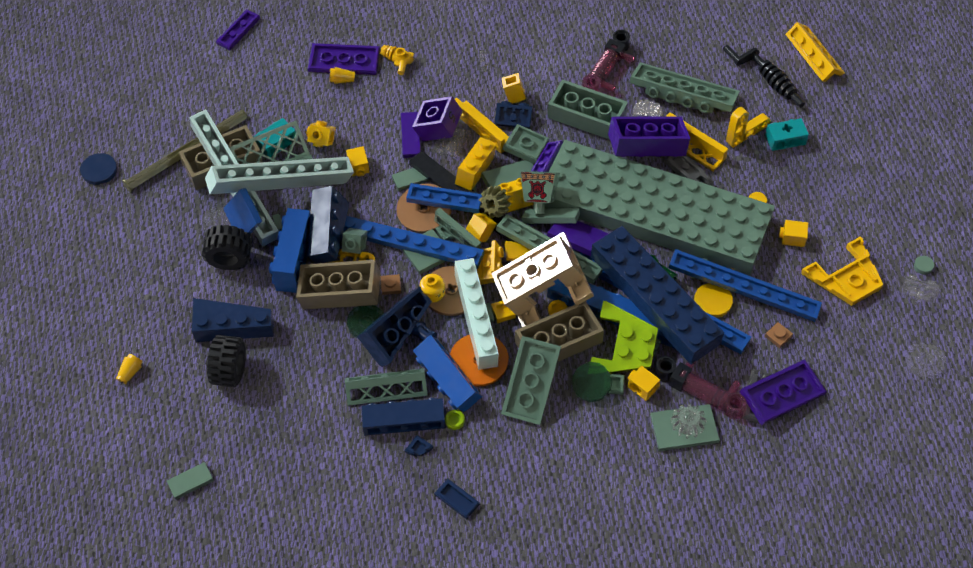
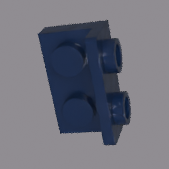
M508 101L497 103L494 124L507 127H516L519 124L530 129L533 108L527 103H519V105H513Z

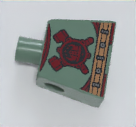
M521 172L524 201L534 202L533 213L544 214L545 203L554 202L560 172Z

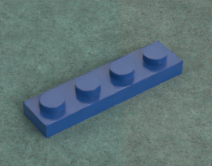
M410 183L406 200L409 203L479 213L482 204L479 199L482 195Z

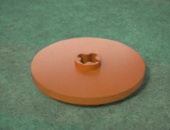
M470 334L458 340L452 347L451 357L474 386L493 384L507 370L509 362L508 352L504 344L496 337L494 338L499 353L498 367L478 370Z

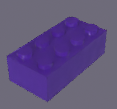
M611 117L608 136L615 156H686L690 136L682 117Z

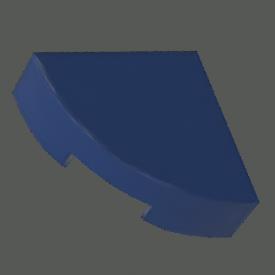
M416 435L405 449V453L413 456L424 455L433 449V445Z

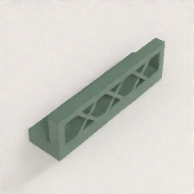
M424 368L345 378L348 406L428 396ZM422 380L423 391L414 392L409 388L413 381ZM393 384H400L404 387L400 394H393L389 390ZM374 386H379L384 390L378 397H374L369 393ZM350 389H360L364 394L360 399L351 400Z

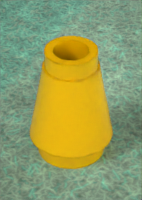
M338 67L330 68V82H334V84L354 82L355 72Z
M132 354L124 357L116 379L127 384L142 368L141 364L143 361Z

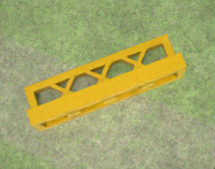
M797 22L785 34L823 82L828 81L834 74L841 76L845 73L808 26Z
M455 98V101L463 110L460 119L482 138L496 143V150L499 153H503V146L509 136L467 100L461 102L458 98Z
M672 113L666 115V117H677ZM683 121L690 136L689 150H687L686 155L714 172L726 159L728 148ZM691 148H699L702 150V154L696 155L692 153ZM713 157L718 161L712 165L707 162L706 158Z

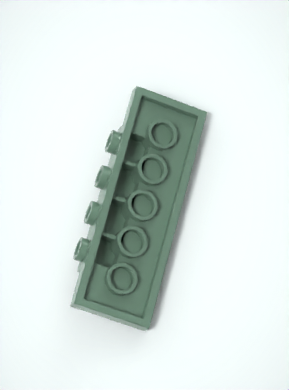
M641 62L631 75L629 82L637 87H646L645 94L652 98H661L669 103L682 104L686 108L699 109L703 113H713L715 108L723 112H731L740 93L739 90Z

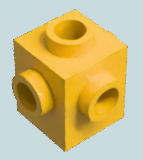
M317 120L316 123L310 124L307 128V142H311L313 146L321 148L323 145H332L336 127L327 125L325 121Z

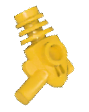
M383 45L380 54L393 61L394 65L399 67L397 73L404 75L406 64H411L414 61V53L407 52L401 47L397 48L389 45Z

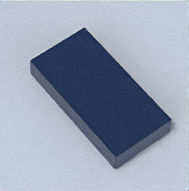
M448 478L434 493L437 498L466 520L480 505L479 501Z

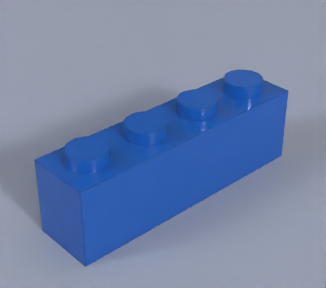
M429 335L413 350L417 355L416 361L422 367L425 366L427 368V375L433 381H437L439 384L437 388L443 395L447 394L450 398L448 402L455 410L459 409L465 412L483 397L438 339Z

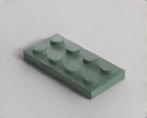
M522 336L502 408V415L541 425L562 346Z

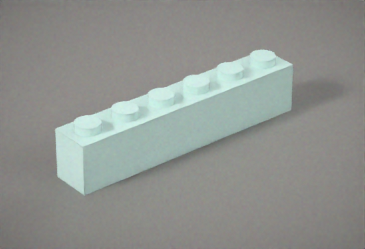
M474 258L455 261V278L478 370L498 367L499 353Z

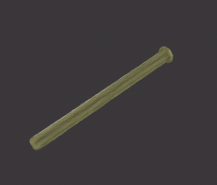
M240 110L217 124L216 127L223 134L246 120L247 114L244 110ZM198 137L129 179L122 180L124 187L131 193L132 189L181 160L179 151L201 143Z

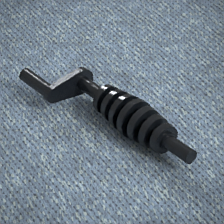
M729 45L723 47V50L733 59L737 66L753 59L759 65L758 70L775 91L779 92L787 100L792 99L800 108L805 105V102L797 95V88L790 81L786 73L769 60L764 61L759 56L760 51L757 48H753L738 56Z

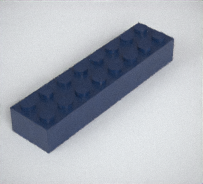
M623 226L592 244L591 258L649 321L658 328L662 335L690 365L721 345L724 331Z

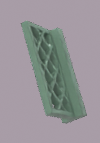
M296 120L229 147L237 162L238 160L242 161V164L249 163L246 159L250 151L259 155L256 163L260 162L262 156L270 159V162H278V160H275L279 149L287 152L284 161L313 159ZM292 126L296 130L294 139L285 136L287 128ZM277 134L281 136L277 146L268 143L270 135ZM283 138L292 141L289 151L280 148ZM257 140L264 143L260 153L251 149L253 143ZM295 142L302 145L303 153L298 155L292 153ZM267 144L276 148L272 158L263 155ZM240 147L247 149L243 160L236 157L235 149Z

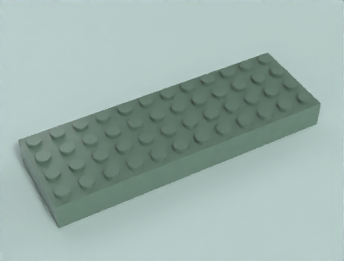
M564 140L549 172H560L555 200L552 203H545V208H580L581 214L578 218L580 220L611 230H616L623 226L635 238L672 250L677 249L699 258H707V261L730 269L733 268L748 275H751L775 208L774 205L568 140Z

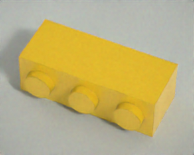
M480 137L458 167L455 184L472 191L481 178V173L486 171L494 159L497 144Z

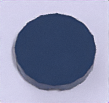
M97 153L88 156L82 162L80 173L87 183L100 185V183H107L114 178L117 173V164L109 154Z

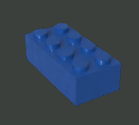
M287 208L286 215L282 217L283 227L282 231L278 232V246L274 247V261L270 263L269 273L272 274V284L275 285L276 291L297 293L300 265H305L308 257L310 210Z

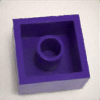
M453 96L425 100L422 102L412 128L422 141L450 138L454 134L463 110Z

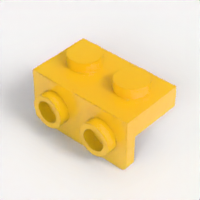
M521 178L498 185L501 187V190H506V196H510L508 201L512 204L508 207V212L534 205V202L524 201Z
M496 240L492 241V247L483 249L484 256L477 269L480 285L494 283L492 273L503 267L502 257H504V251Z

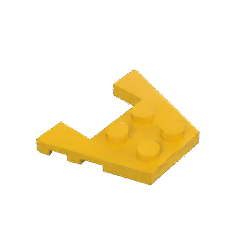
M861 236L849 242L846 246V249L856 259L852 263L830 275L816 261L801 271L802 275L851 306L881 290L883 287V282L875 265L872 264L869 258L870 254L868 249H865Z

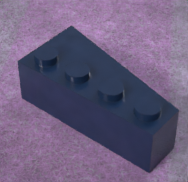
M333 186L312 190L308 257L316 264L337 261L348 213L349 202Z
M420 286L410 291L357 336L381 367L392 362L395 354L400 350L403 342L410 335L413 327L432 302L423 293Z
M193 298L192 333L195 342L213 341L216 335L240 337L243 339L274 337V319L271 309Z

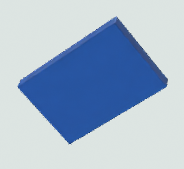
M246 188L240 189L223 208L231 226L242 228L245 230L244 232L249 234L262 222Z

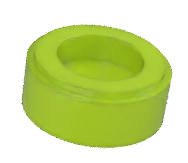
M451 410L445 415V425L449 429L458 430L463 427L465 416L461 411Z

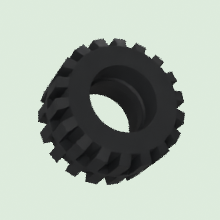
M213 226L205 233L202 248L203 260L207 264L221 270H239L244 268L250 260L252 237L248 232H244L245 230L236 226Z
M223 335L215 336L207 357V377L211 385L238 386L244 373L246 361V347L243 338Z

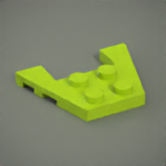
M603 300L600 319L619 322L620 324L613 359L607 360L592 357L588 375L594 376L605 373L612 374L619 371L638 370L641 366L646 369L651 368L658 328Z

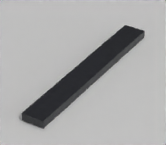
M423 151L409 161L411 167L441 188L476 193L474 190L470 191L456 185V177ZM480 208L479 213H484L485 209ZM505 214L499 218L494 217L491 219L498 225L505 217ZM496 227L494 228V231L498 233L501 237H503L506 241L516 242L510 239L509 237L501 234L500 232L496 231Z

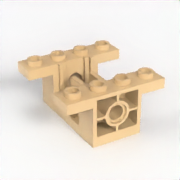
M564 232L492 273L504 305L518 316L522 327L541 319L535 306L537 303L529 295L534 292H543L555 285L554 281L557 279L568 288L576 305L594 296Z

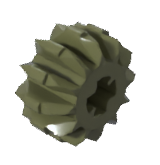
M500 186L488 187L481 193L482 197L479 199L482 202L480 208H484V214H489L490 218L503 216L509 211L508 207L512 204L508 201L510 196H506V190H501Z

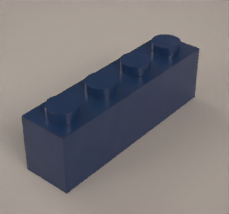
M429 398L419 401L412 399L407 402L390 401L386 404L370 403L363 405L362 424L364 436L444 429L443 398Z

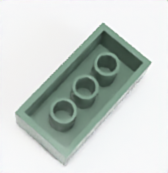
M562 79L548 103V118L609 139L608 131L611 117H626L628 102Z

